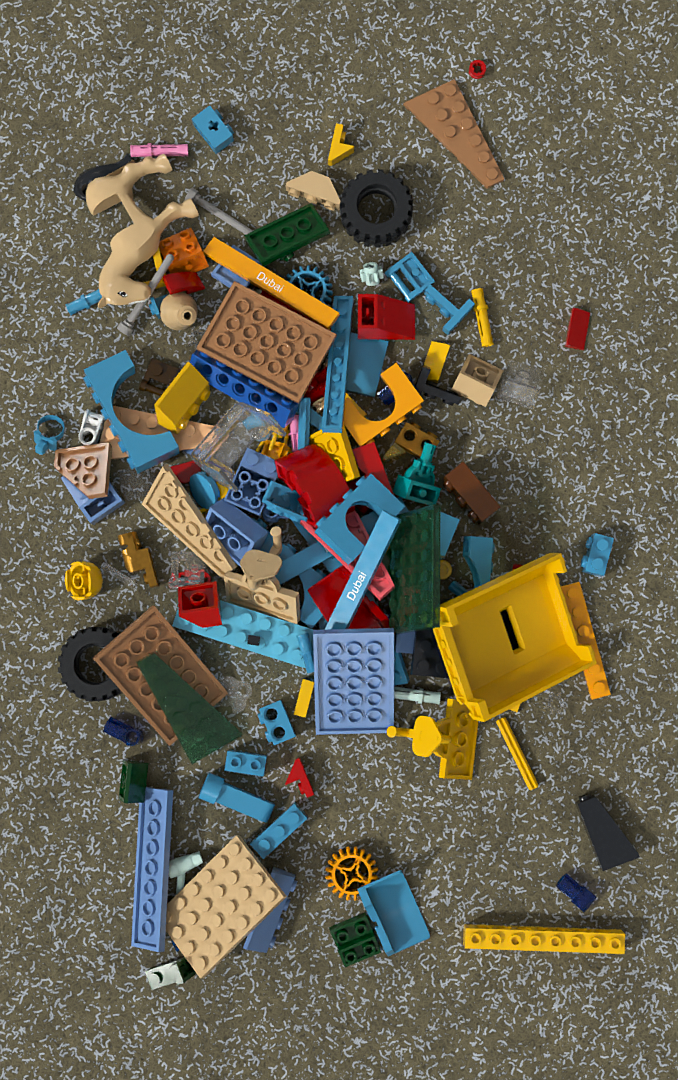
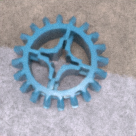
M308 265L306 271H303V267L300 266V272H297L295 269L292 270L294 276L287 274L289 283L294 285L298 282L300 289L304 291V286L307 290H310L311 296L314 298V293L322 286L323 294L319 301L326 304L325 302L331 303L332 300L328 296H332L333 291L328 289L332 288V283H327L329 281L328 276L323 278L324 271L317 274L318 268L315 267L311 271ZM302 278H313L318 282L308 283Z

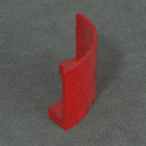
M315 444L308 445L274 460L278 478L284 481L292 491H297L300 496L297 500L300 503L304 516L308 518L306 523L318 528L316 523L323 516L328 518L332 514L329 510L337 502L341 504L344 501L342 497L349 491V487L337 465L323 449ZM355 506L348 508L346 514L353 512Z
M341 565L308 589L309 595L327 622L352 574L344 565ZM365 594L348 629L393 628L388 617Z

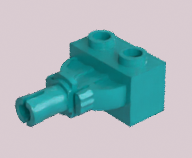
M424 443L420 459H414L413 465L407 469L404 476L398 475L393 494L433 507L436 506L441 488L434 486L435 476L433 471L435 466L431 463L436 445Z

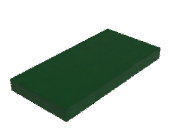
M310 203L244 235L260 264L265 266L329 235L330 230L313 204Z

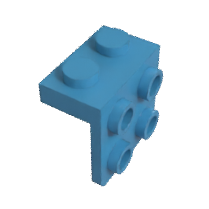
M271 480L262 500L267 505L266 508L298 523L301 520L306 522L308 520L307 517L300 514L302 508L297 500L300 498L297 491H292L289 487Z

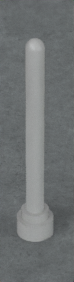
M193 187L188 191L185 200L191 199L194 205L198 204L245 235L253 231L201 198L199 191Z
M172 254L166 256L148 286L151 288V295L174 260ZM148 300L137 303L129 317L120 322L117 327L120 332L127 336L132 334L134 331L133 323Z

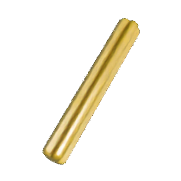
M505 717L498 719L496 723L528 789L533 790L539 786L507 719Z

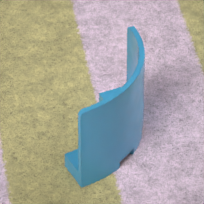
M402 870L357 889L370 919L378 924L375 930L387 956H391L430 938V933Z

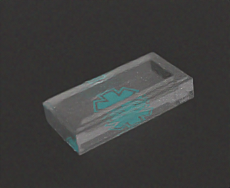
M103 562L100 566L102 570L135 590L138 582L109 563Z

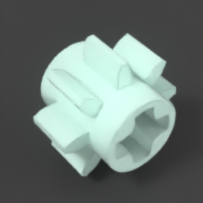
M376 262L366 263L363 265L364 269L360 270L361 280L366 282L368 286L378 285L380 279L384 278L382 266H378Z

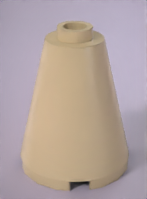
M184 292L168 294L160 305L162 321L173 330L189 328L193 325L198 315L195 300Z

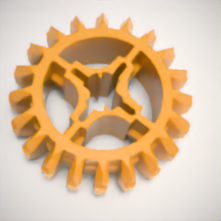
M349 846L346 847L347 853L339 849V854L341 855L339 857L333 853L332 857L335 859V862L328 860V864L332 867H326L325 871L331 873L325 876L327 880L332 879L328 883V887L335 885L332 892L335 894L339 890V898H342L344 893L347 894L346 900L348 901L350 900V895H354L355 901L358 899V888L348 889L352 882H363L364 884L360 886L363 887L372 883V879H378V875L372 874L378 871V867H371L376 864V861H368L371 858L370 853L365 857L363 856L365 849H362L360 854L357 853V846L354 847V852H350ZM356 858L350 866L340 864L344 859ZM361 861L367 866L368 878L363 876L358 870ZM355 867V874L357 876H352L348 881L349 873H346V871H352ZM336 869L345 875L343 885H340L336 879Z

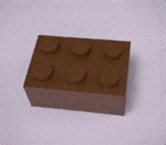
M464 462L460 463L444 477L443 487L449 494L452 492L456 496L455 502L461 509L465 507L469 512L467 514L468 518L474 524L477 522L480 525L500 508V505Z

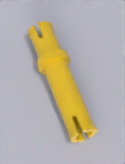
M483 288L471 290L473 302L475 303L473 312L476 313L482 347L492 346L494 342L487 313L488 305L485 303Z

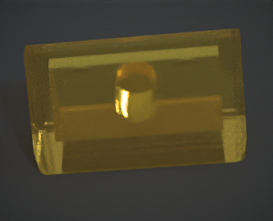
M394 443L383 456L382 463L385 465L405 457L406 451Z

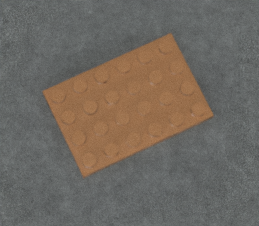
M234 281L196 349L299 404L337 335Z
M153 605L93 657L94 661L169 746L228 694L225 688Z

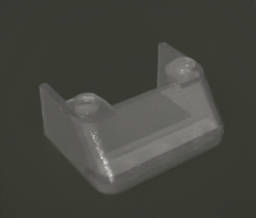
M239 402L229 409L192 451L191 459L220 485L237 492L238 488L232 482L235 472L231 468L236 460L254 440L258 442L266 441L273 432L284 437L287 433L271 413Z

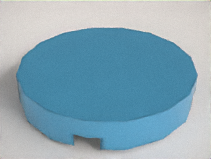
M203 471L197 472L190 477V490L196 502L201 507L209 509L218 502L220 491L211 476L207 477Z

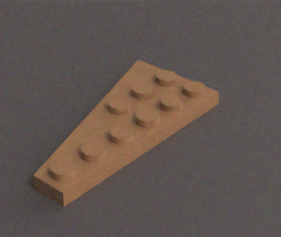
M455 79L403 103L486 189L504 181V177Z

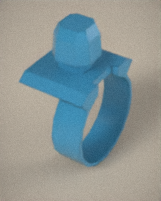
M46 415L38 421L37 430L34 431L36 453L43 455L48 449L52 451L57 450V441L63 437L65 432L64 422L61 418L55 415ZM56 420L62 425L63 430L59 435L48 438L41 435L39 426L45 421Z

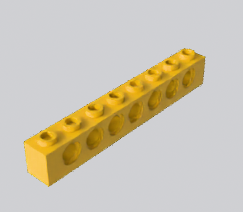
M464 924L463 945L466 949L625 954V933L617 929Z

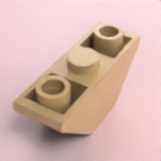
M310 171L286 183V191H288L289 195L299 198V196L304 197L306 201L312 204H317V202L324 204L326 209L332 211L335 209L340 210V199L329 177Z

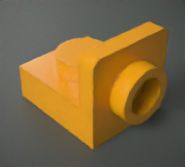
M266 440L261 454L276 460L292 453V449L285 443L275 442L273 449L269 450L271 441Z

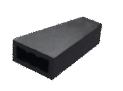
M589 793L579 796V800L575 804L600 869L605 871L640 858L639 853L597 797L594 795L590 796Z

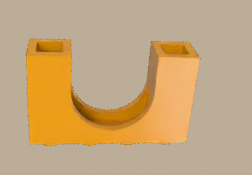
M397 363L380 374V377L395 398V408L389 417L381 421L368 420L360 414L349 397L345 399L343 423L359 447L375 442L373 438L377 435L384 436L391 430L389 428L394 423L399 425L407 419L405 415L409 412L414 414L422 408L421 404L424 400Z

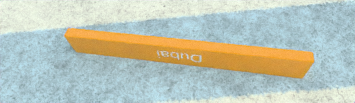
M215 237L212 238L203 250L204 255L327 330H330L340 316L336 310Z

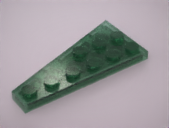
M154 652L136 662L191 764L196 763L243 735Z

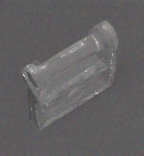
M171 552L170 560L172 561L171 578L168 581L169 588L178 589V587L204 583V561L194 552ZM180 561H185L184 578H179Z

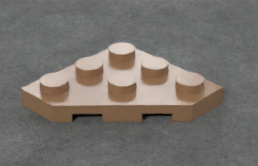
M107 442L55 450L54 467L89 499L108 497L112 445Z

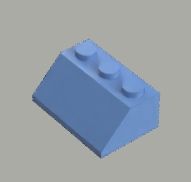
M224 497L209 508L205 519L233 561L240 566V561L247 551L261 549L269 532L235 505L224 501Z

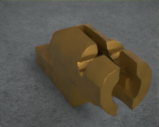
M136 532L119 535V544L121 546H128L125 550L121 551L126 569L130 573L145 570L146 573L143 574L145 584H149L151 588L158 587L159 582L150 549L140 548L142 545Z

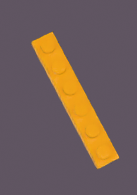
M580 582L561 586L574 629L577 632L579 644L591 645L595 652L597 664L583 670L590 698L593 700L611 695Z

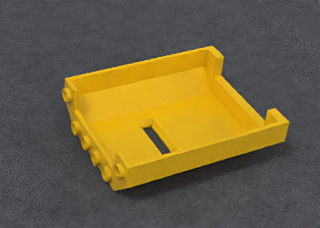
M561 553L546 554L435 607L436 619L432 620L431 626L456 699L461 705L465 704L469 708V715L473 720L486 722L597 664L595 652L591 645L579 644L577 632L574 629L571 614L565 602L566 598L562 593L560 580L556 573H565L567 569ZM505 609L507 610L519 646L515 650L512 649L500 613Z

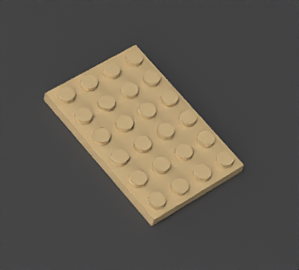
M236 835L167 904L166 932L200 979L205 978L287 896L240 835Z

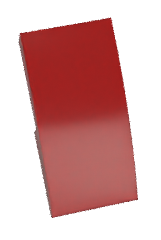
M177 272L163 275V282L170 295L183 291L190 294L205 289L197 272Z

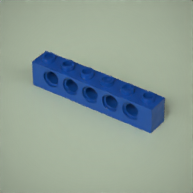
M198 350L192 353L190 363L211 386L282 428H285L293 421L298 403Z

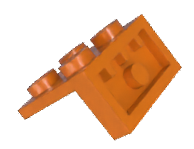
M192 228L183 230L159 242V248L164 259L168 254L174 256V260L168 268L170 274L198 272L209 267Z

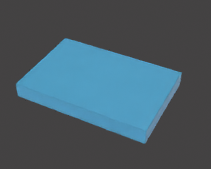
M351 332L346 391L375 398L389 341L358 339V334Z

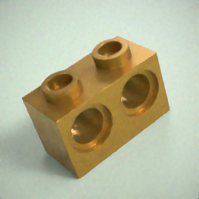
M406 422L394 445L420 459L423 451L421 448L422 442L427 441L438 446L440 441L437 440L438 437L429 431L427 433L421 431V427L416 423L411 422L409 424ZM412 432L415 439L407 441L404 438V434Z

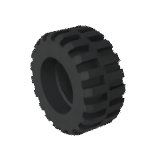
M371 169L367 170L365 175L362 173L357 174L355 180L351 179L348 182V187L344 188L340 200V217L347 234L353 236L354 241L357 243L362 241L364 246L367 247L370 244H374L375 248H381V244L389 246L393 240L397 242L401 235L406 233L412 219L413 198L409 194V187L403 185V180L400 177L394 178V173L390 171L388 174H384L382 169H378V173H373ZM371 194L384 195L393 202L394 214L391 219L384 223L374 224L367 222L359 214L358 206L360 201Z
M87 627L77 631L75 635L67 639L68 642L61 648V656H58V662H60L58 673H61V681L63 684H66L67 690L70 693H74L79 699L91 702L109 700L122 693L110 678L98 683L87 680L82 675L79 667L80 657L87 648L95 645L106 647L120 634L119 632L105 627Z

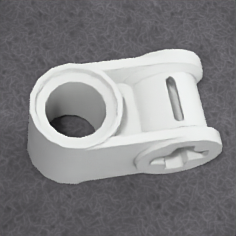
M86 409L79 432V440L84 446L98 443L105 422L102 415L93 413L90 409ZM87 434H93V439L90 442L84 441Z

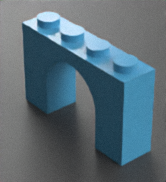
M372 474L367 478L363 475L356 483L358 487L354 491L350 489L342 497L344 501L341 504L337 502L329 510L332 514L328 518L323 516L316 523L318 528L314 532L348 565L365 547L349 531L346 525L345 517L348 508L355 505H363L372 509L378 516H380L382 510L397 516L405 507Z

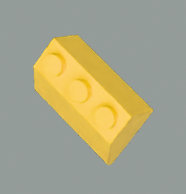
M190 362L186 363L154 404L158 424L177 435L187 427L189 419L192 415L197 414L201 403L210 396L209 382Z

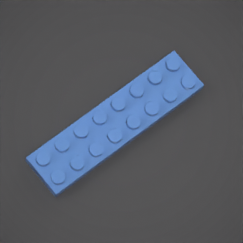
M146 787L144 803H139L131 946L155 952H164L173 790Z

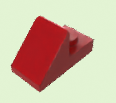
M298 757L293 764L285 785L300 780L301 783H298L299 790L302 795L305 794L308 798L314 795V791L302 761Z

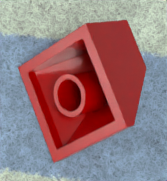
M217 581L178 587L179 617L202 628L222 625Z

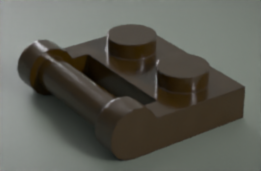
M152 358L141 381L139 390L161 396L165 390L149 384L150 379L169 386L181 369Z

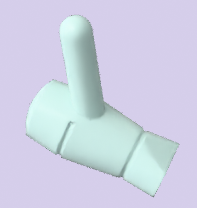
M200 851L169 861V877H177L176 895L185 886V873L203 863Z

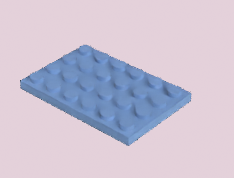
M394 628L313 630L316 735L387 733V728L394 726Z

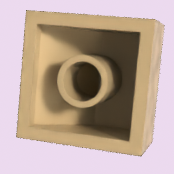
M469 354L451 390L460 396L474 401L476 404L486 407L504 370Z

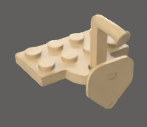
M275 526L270 530V534L273 536V546L269 553L260 550H249L240 561L244 575L230 571L225 573L226 600L228 603L298 624L301 619L299 592L282 588L275 577L282 566V560L279 557L282 551V529Z

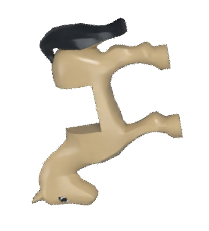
M127 153L118 162L86 169L75 181L73 192L78 198L87 203L89 211L93 216L122 202L134 223L118 232L110 242L112 252L99 278V291L102 298L98 302V308H103L107 304L130 305L148 300L151 296V288L143 282L132 280L129 276L137 266L147 261L157 252L160 236L169 223L178 218L188 217L193 219L199 216L191 199L185 200L182 204L176 202L169 203L155 218L146 215L135 204L132 190L135 182L147 174L157 172L167 174L173 171L165 154H161L157 158L147 156L143 161L135 163L131 155Z

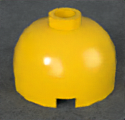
M87 561L72 563L71 568L65 573L67 591H71L73 595L71 597L78 601L94 598L100 592L103 584L100 569L95 564Z

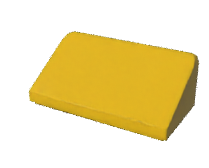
M431 342L424 365L431 369L427 380L438 383L450 345Z

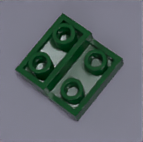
M366 913L329 927L344 967L381 953Z

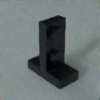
M422 365L414 386L419 395L421 396L423 391L425 392L424 395L429 398L435 399L439 397L443 399L442 402L453 406L455 403L459 405L460 395L426 382L431 369L428 366Z

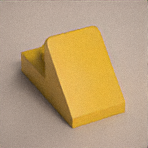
M336 123L328 157L329 166L335 165L354 153V146L342 144L345 143L346 138L343 124Z

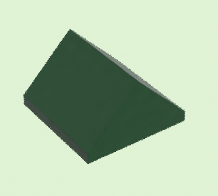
M123 760L118 798L123 803H144L149 763Z

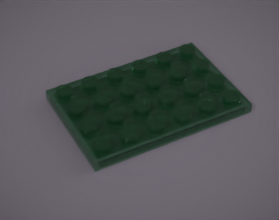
M433 504L396 516L401 519V522L390 543L391 579L395 588L391 591V599L389 601L391 608L389 627L394 628V634L440 627L441 505Z

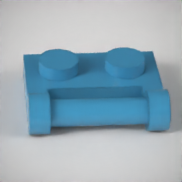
M412 252L384 273L387 278H391L405 296L404 300L408 303L424 292L429 285L435 283L434 279ZM399 269L415 288L412 292L409 291L396 274Z

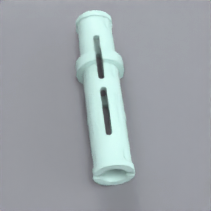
M394 687V699L418 701V704H422V702L440 704L441 692L425 691L424 688L417 690Z

